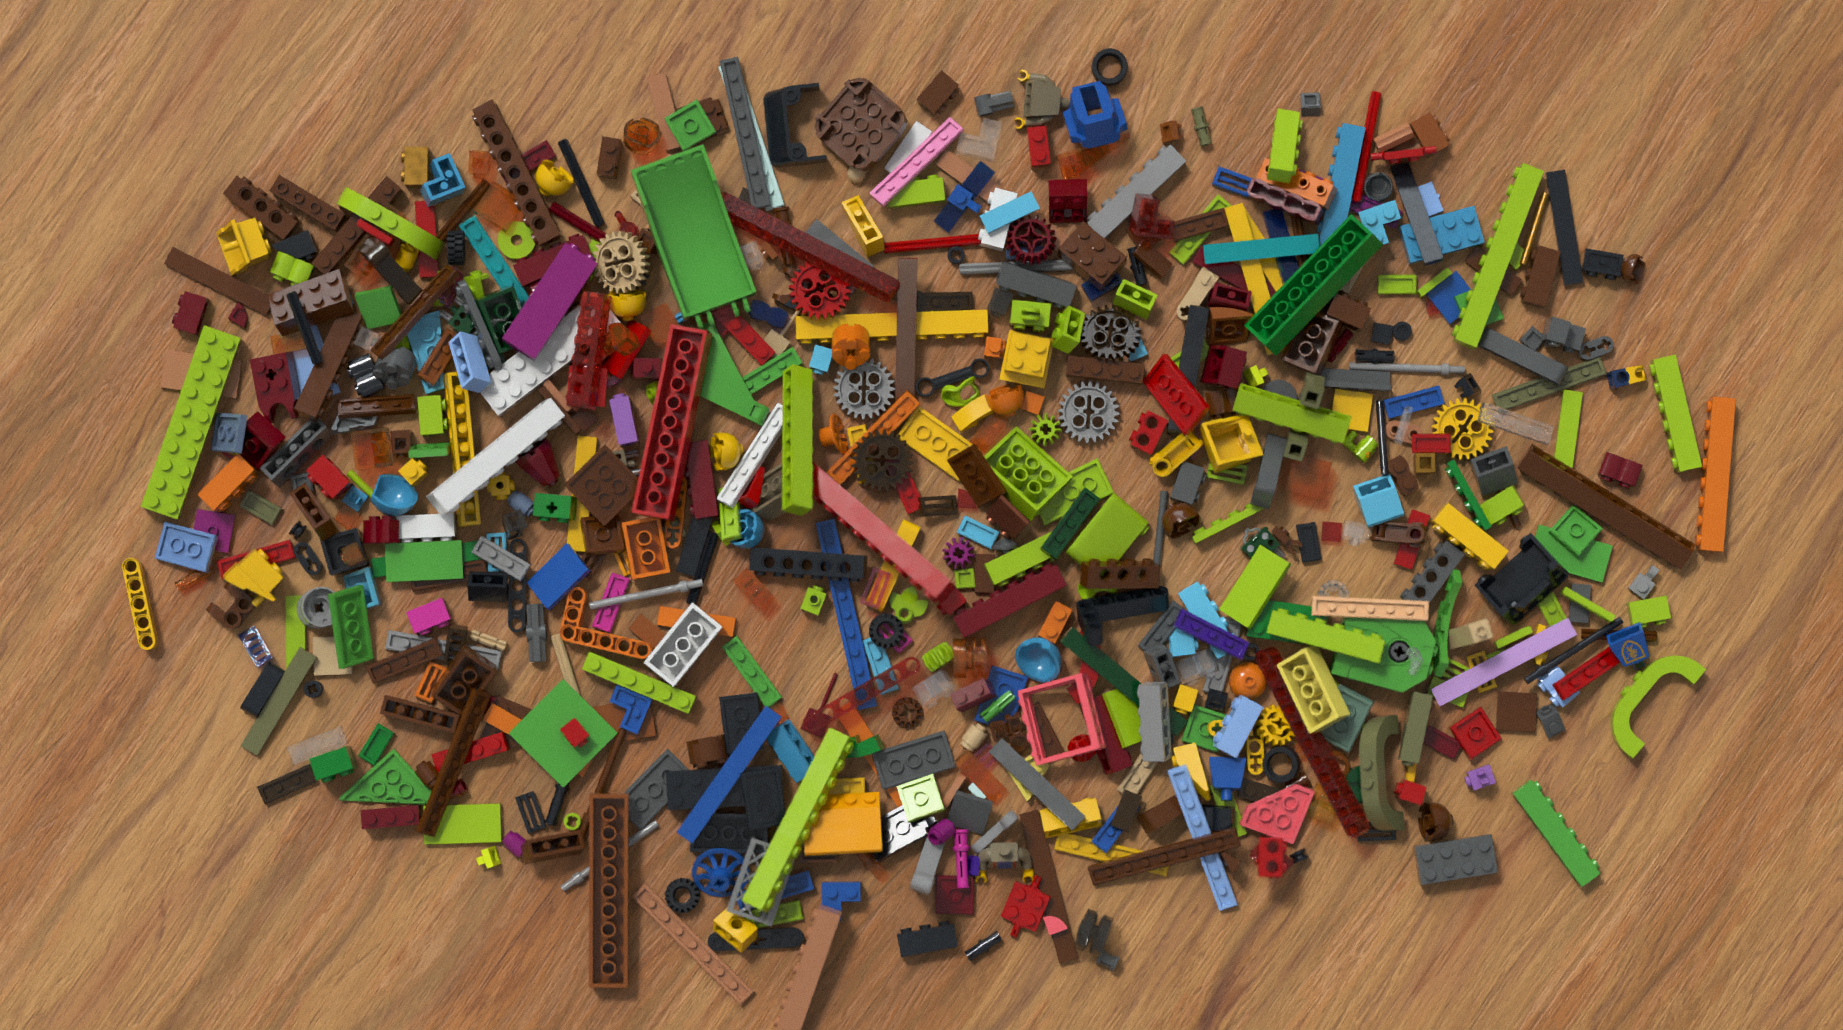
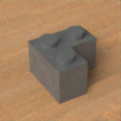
M1550 317L1546 319L1541 341L1545 342L1544 346L1550 348L1563 347L1564 352L1574 354V351L1577 352L1581 349L1586 328L1573 325L1570 321Z

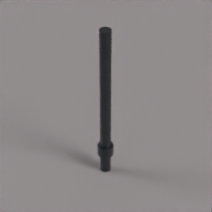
M1620 617L1614 619L1613 622L1600 628L1548 663L1539 665L1535 668L1534 672L1524 677V681L1526 684H1529L1539 677H1544L1548 674L1549 670L1621 625L1623 620Z

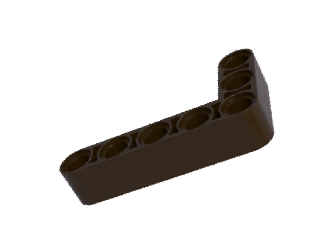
M370 236L357 249L409 306L423 291L390 256L391 252L379 240Z

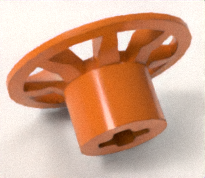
M836 413L830 416V426L819 429V438L824 447L835 445L841 454H845L848 442L847 440L844 442L841 439L844 440L847 437L845 434H840V431L843 429V422Z

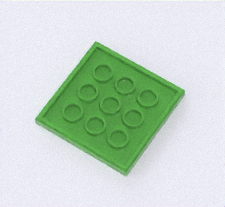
M562 679L508 734L564 787L617 732ZM574 717L589 734L587 737L588 742L581 748L578 746L573 748L560 732V729Z

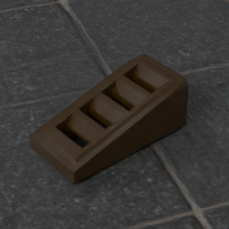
M449 624L443 664L450 665L453 658H448V655L456 656L459 652L449 650V647L461 649L464 644L466 645L467 626ZM452 632L463 634V636L452 634ZM451 639L462 641V643H455L450 641Z

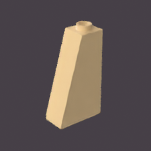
M1477 620L1449 629L1448 650L1492 638L1493 635L1488 620Z

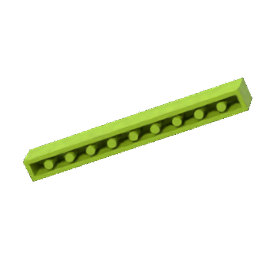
M1522 163L1519 167L1516 166L1512 175L1515 178L1512 185L1509 184L1505 195H1508L1507 200L1502 202L1499 209L1501 216L1499 220H1495L1492 230H1494L1493 237H1489L1485 245L1488 250L1486 255L1482 254L1478 264L1481 266L1479 273L1475 272L1472 283H1474L1473 289L1468 290L1465 300L1468 301L1465 308H1461L1458 316L1461 319L1460 323L1455 325L1451 335L1454 336L1452 342L1472 350L1477 348L1544 173L1543 170Z
M829 727L742 899L743 902L765 913H768L775 904L774 899L777 893L782 890L784 886L783 881L786 875L790 874L794 859L800 855L801 846L809 837L810 828L819 817L818 812L821 806L826 803L827 794L830 788L834 787L838 772L844 768L845 759L853 750L854 740L849 736Z

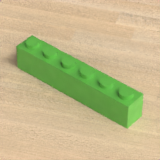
M1528 780L1511 794L1576 883L1583 887L1601 874L1598 870L1600 866L1595 859L1590 860L1587 855L1589 851L1584 844H1579L1576 841L1577 835L1571 827L1568 829L1565 826L1564 822L1566 820L1562 814L1554 811L1552 808L1554 804L1548 796H1543L1541 793L1543 789L1537 781Z

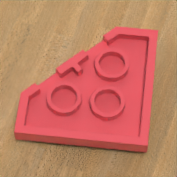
M1293 784L1247 805L1239 824L1272 837L1283 838V841L1294 844L1315 791L1299 784Z

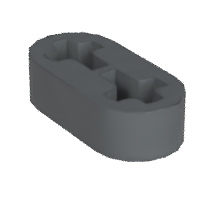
M1602 336L1581 345L1580 351H1577L1578 356L1582 360H1591L1612 351L1614 342L1608 336ZM1602 340L1610 344L1607 346L1608 350H1605V348L1598 349L1597 346L1602 344ZM1585 346L1587 349L1594 347L1595 351L1590 352L1589 357L1586 354H1582Z

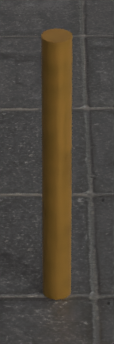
M1544 192L1541 194L1519 263L1522 266H1527L1549 194Z

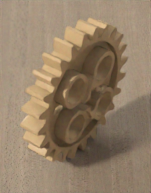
M616 231L612 232V234H606V238L600 239L602 244L595 245L598 251H593V254L596 255L595 262L598 263L596 268L598 272L594 276H600L598 283H604L603 288H609V292L629 293V291L636 290L635 286H641L640 280H646L643 273H649L645 269V266L650 265V263L645 261V259L650 257L649 255H644L647 248H641L643 241H637L638 236H632L631 232ZM631 258L635 259L632 262L620 263L619 265H611L607 267V264L611 262H619Z

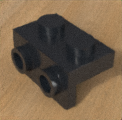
M1586 248L1582 272H1586V276L1597 277L1599 274L1605 275V279L1616 280V278L1622 277L1621 264L1624 255Z

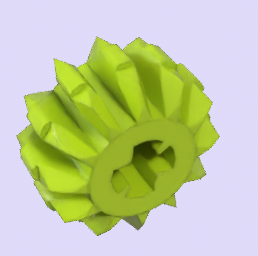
M1047 413L1044 414V420H1042L1040 415H1037L1039 423L1032 420L1031 423L1036 427L1029 428V431H1036L1030 437L1035 438L1038 436L1036 444H1039L1042 439L1043 446H1046L1047 440L1053 445L1054 441L1051 437L1058 440L1060 437L1055 432L1062 431L1060 428H1055V426L1060 424V421L1053 424L1052 421L1055 419V416L1052 415L1050 420H1047ZM1043 425H1047L1051 432H1048V435H1044L1043 431H1040V427L1043 428Z
M943 642L925 653L922 660L926 668L934 672L951 662L956 655L952 647L947 642Z

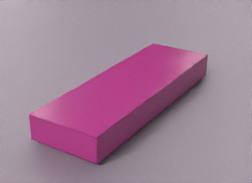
M612 572L602 600L625 595L630 579ZM621 604L598 608L592 626L611 633Z

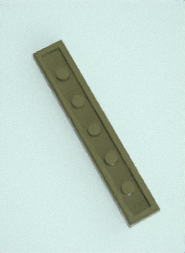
M1599 356L1568 367L1560 385L1540 377L1492 394L1491 396L1499 413L1606 375V371Z
M302 647L298 649L242 742V747L255 755L260 753L317 656Z

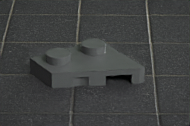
M337 415L331 428V434L374 430L380 416L339 419Z

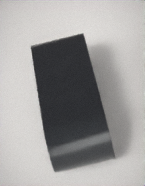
M269 661L246 696L240 709L257 718L285 673V670Z

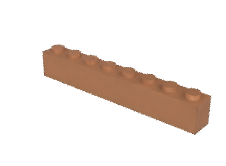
M820 904L819 909H814L811 917L814 920L813 926H808L805 937L808 938L806 945L802 944L799 952L802 958L800 963H795L792 972L796 974L794 981L790 980L786 989V991H789L788 998H783L780 1006L783 1009L782 1015H777L774 1024L777 1030L802 1029L842 911Z

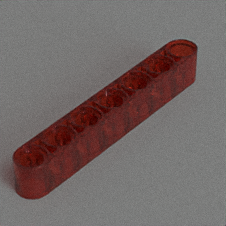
M908 657L804 718V729L808 732H815L914 675L920 669L919 660L915 657ZM909 660L916 661V670L909 671L906 668V663ZM892 670L900 672L901 677L899 680L893 681L890 679L889 674ZM880 679L884 682L882 690H875L873 688L875 680ZM859 689L867 691L866 699L859 700L856 693ZM842 699L850 701L851 706L849 709H841L840 701ZM827 708L832 709L834 712L833 718L829 720L823 717V711ZM809 718H814L817 721L815 729L807 727L806 722Z

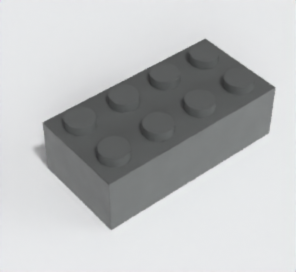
M1492 834L1413 846L1420 885L1498 873Z

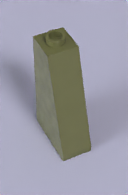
M1414 691L1409 694L1398 760H1402L1403 765L1413 766L1414 763L1419 764L1433 695Z

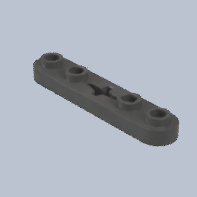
M465 280L457 282L455 291L459 298L462 297L464 312L466 315H470L480 338L478 339L479 346L487 354V357H485L489 368L493 367L494 370L501 368V359L468 284Z

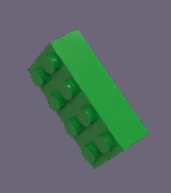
M1269 600L1252 628H1247L1246 637L1308 645L1268 634L1267 629L1272 611H1278V608L1288 610L1289 615L1296 616L1297 613L1308 616L1307 620L1315 621V618L1327 621L1328 616L1311 615L1312 606Z

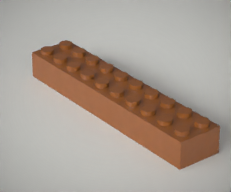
M590 793L589 988H628L629 793Z

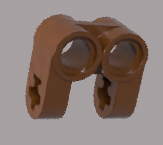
M227 582L224 588L236 597L232 606L225 612L211 602L205 610L226 627L237 629L242 626L245 619L256 607L251 603L254 598L250 594ZM248 599L250 606L244 610L241 607V601ZM236 614L238 621L232 625L229 622V616Z

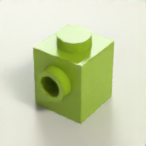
M813 585V588L808 587L800 609L819 616L827 595L823 593L824 589Z

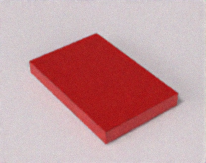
M629 320L609 351L610 357L600 367L607 368L609 373L622 379L652 330L634 320Z

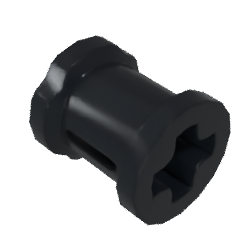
M319 681L307 682L304 686L306 696L311 698L321 696L323 685ZM316 684L318 692L311 694L312 690L309 687Z

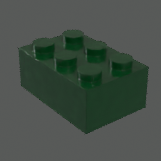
M506 286L474 299L498 354L513 349L502 341V337L522 309L514 286Z

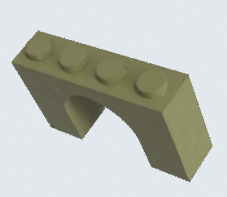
M1306 372L1298 398L1300 404L1316 409L1319 408L1324 392L1325 377ZM1289 427L1283 457L1302 462L1308 444L1309 433L1303 431L1296 432Z

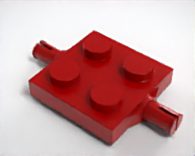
M1436 146L1371 153V161L1389 160V164L1401 163L1400 159L1408 158V162L1419 161L1421 156L1435 154Z
M1035 875L1031 885L1023 884L1019 881H1015L1001 914V917L1010 920L1014 924L1010 933L1013 937H1018L1021 928H1027L1036 932L1051 899L1050 895L1043 893L1038 888L1042 880L1041 876Z

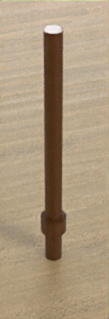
M619 728L594 793L603 792L626 734V729ZM589 807L582 817L583 822L580 827L582 837L586 836L589 828Z

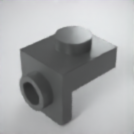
M1553 704L1543 706L1536 711V715L1548 738L1565 731L1559 712Z

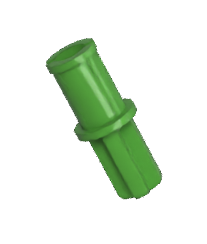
M1007 691L996 701L993 700V703L980 715L989 723L998 713H1003L1002 710L1015 700V696L1011 691Z

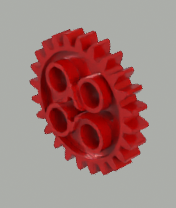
M813 259V265L806 261V268L800 265V273L794 271L796 278L790 279V282L794 285H789V290L793 291L789 293V297L794 298L791 303L792 305L798 304L796 311L802 309V316L808 313L809 319L814 315L817 321H819L820 316H823V319L826 321L827 315L834 318V312L841 314L839 307L846 308L844 302H849L850 300L846 295L851 294V290L846 289L851 286L850 282H845L848 279V275L842 276L844 269L838 271V264L832 267L831 260L824 264L823 259H821L820 264H817L816 260ZM827 274L830 278L827 281H822L819 276ZM804 282H810L812 284V287L810 289H805L802 287V284ZM817 287H820V289H823V293H820V291H817ZM836 291L838 296L831 298L828 296V292ZM818 299L821 303L818 306H813L810 301Z

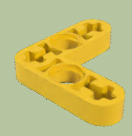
M1223 720L1209 722L1207 732L1210 736H1215V731H1212L1215 723H1217L1218 727H1223ZM1251 730L1245 741V767L1247 772L1253 775L1262 773L1264 758V738H1260L1262 732H1257L1256 730L1255 736H1259V739H1249V736H1253V730ZM1254 741L1259 744L1257 752H1252L1249 748L1250 744ZM1250 755H1259V758H1255L1256 764H1259V768H1256L1255 772L1250 767L1251 764H1254V758H1250Z

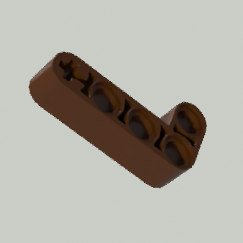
M1208 786L1209 795L1212 796L1213 793L1210 787ZM1197 792L1200 802L1204 801L1205 799ZM1175 794L1154 808L1137 816V819L1147 834L1160 828L1183 812Z

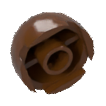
M1174 502L1167 506V510L1163 514L1162 527L1168 537L1171 536L1172 539L1179 538L1189 533L1190 530L1188 528L1192 525L1196 527L1200 523L1201 517L1190 504Z
M1423 803L1419 808V812H1422V819L1418 818L1422 837L1427 838L1426 841L1444 838L1448 835L1453 825V816L1440 803Z

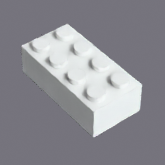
M691 603L644 663L675 687L721 631L723 626L696 604Z

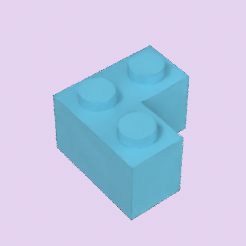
M1392 200L1358 212L1361 223L1383 245L1389 243L1383 224L1401 218L1396 201Z

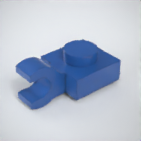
M959 184L956 185L947 199L962 210L968 206L976 213H979L982 208L980 204L972 200L974 194Z

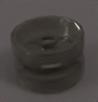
M1088 908L1080 922L1073 948L1084 951L1089 941H1091L1089 953L1099 957L1114 918L1103 915L1097 925V911Z

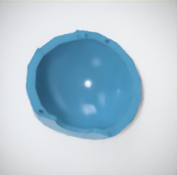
M394 474L379 475L371 502L383 514L398 516L407 513L414 507L418 500V493L405 478Z
M1031 638L1025 640L1015 651L1018 667L1033 680L1044 683L1050 682L1061 671L1062 658L1059 649L1048 639Z

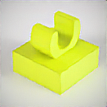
M1257 365L1245 370L1243 374L1249 386L1257 387L1264 383L1262 377L1268 375L1265 367L1258 370Z
M496 846L481 850L483 856L476 858L478 866L485 863L486 867L490 868L502 864Z

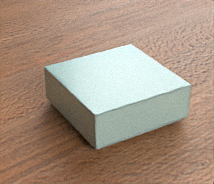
M974 783L968 787L975 796L980 798L986 797Z

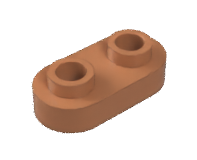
M1397 420L1390 421L1385 426L1386 436L1389 439L1412 444L1411 431L1423 433L1419 426ZM1393 426H1396L1398 428L1397 433L1392 432L1391 429Z

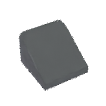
M1300 93L1301 116H1320V94Z

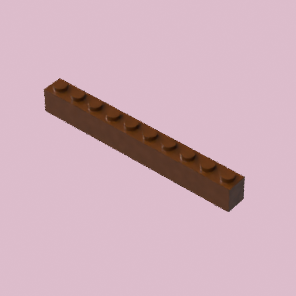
M1534 444L1530 445L1520 460L1517 469L1523 475L1534 478L1541 486H1547L1556 495L1568 499L1572 505L1584 509L1588 515L1595 516L1602 520L1606 526L1615 528L1622 536L1633 539L1637 545L1649 549L1653 555L1667 560L1671 566L1682 569L1694 552L1696 544Z

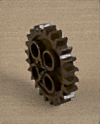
M1105 305L1104 310L1098 306L1097 312L1091 310L1090 315L1086 314L1080 340H1082L1081 346L1085 347V352L1091 351V357L1097 355L1098 361L1102 357L1105 358V363L1109 359H1112L1113 363H1115L1116 358L1123 361V355L1129 358L1130 352L1135 353V349L1139 347V341H1141V328L1139 327V321H1135V315L1129 316V310L1122 312L1123 307L1116 310L1115 305L1111 309ZM1110 320H1113L1111 344L1107 348Z
M886 429L883 430L882 434L875 430L874 436L868 432L869 438L866 439L862 436L863 443L856 442L859 449L852 450L857 453L856 456L851 457V459L856 460V463L852 464L851 467H857V470L853 473L860 474L858 481L864 479V486L870 483L871 490L877 486L880 492L882 486H884L885 490L889 491V485L896 489L895 483L898 482L902 485L901 478L908 479L905 472L912 471L908 468V465L913 464V462L908 461V458L912 457L913 454H907L911 447H904L906 440L900 442L901 435H897L894 438V431L887 435ZM871 445H877L878 453L870 455L868 448ZM891 446H895L898 451L894 457H890L887 454V450ZM881 455H884L885 459L899 460V463L884 462L883 466H880L879 462L866 461L865 458H881ZM869 464H875L877 467V471L872 475L868 474L866 470ZM890 465L896 468V473L893 476L886 474V468Z

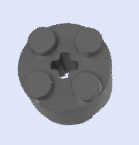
M400 347V349L394 348L383 360L379 357L377 358L372 374L375 378L380 379L381 382L386 384L389 389L395 390L397 387L406 386L411 381L416 366V357L410 350L404 347Z

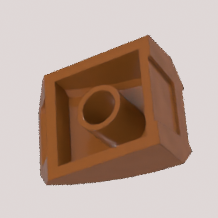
M1208 307L1209 313L1205 334L1209 345L1245 342L1248 340L1251 332L1244 325L1255 314L1228 307Z

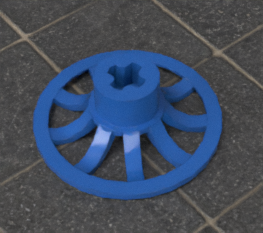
M715 848L707 850L700 854L693 864V880L700 890L716 897L731 896L733 890L726 892V889L729 887V884L735 887L736 880H733V878L738 877L740 871H732L737 865L743 864L744 858L730 849ZM724 853L721 866H718L713 854ZM728 855L735 857L737 860L726 868ZM708 856L711 860L713 869L706 863H703L701 861ZM697 867L705 869L708 874L702 873L697 875ZM708 879L710 882L704 887L699 880ZM748 880L741 884V890L746 886ZM712 888L715 891H721V893L710 891V889Z

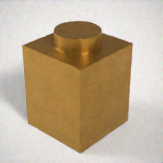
M1415 453L1413 455L1414 474L1435 473V453Z

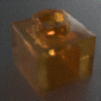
M355 542L342 548L343 553L340 555L345 565L348 564L352 567L366 561L358 543Z

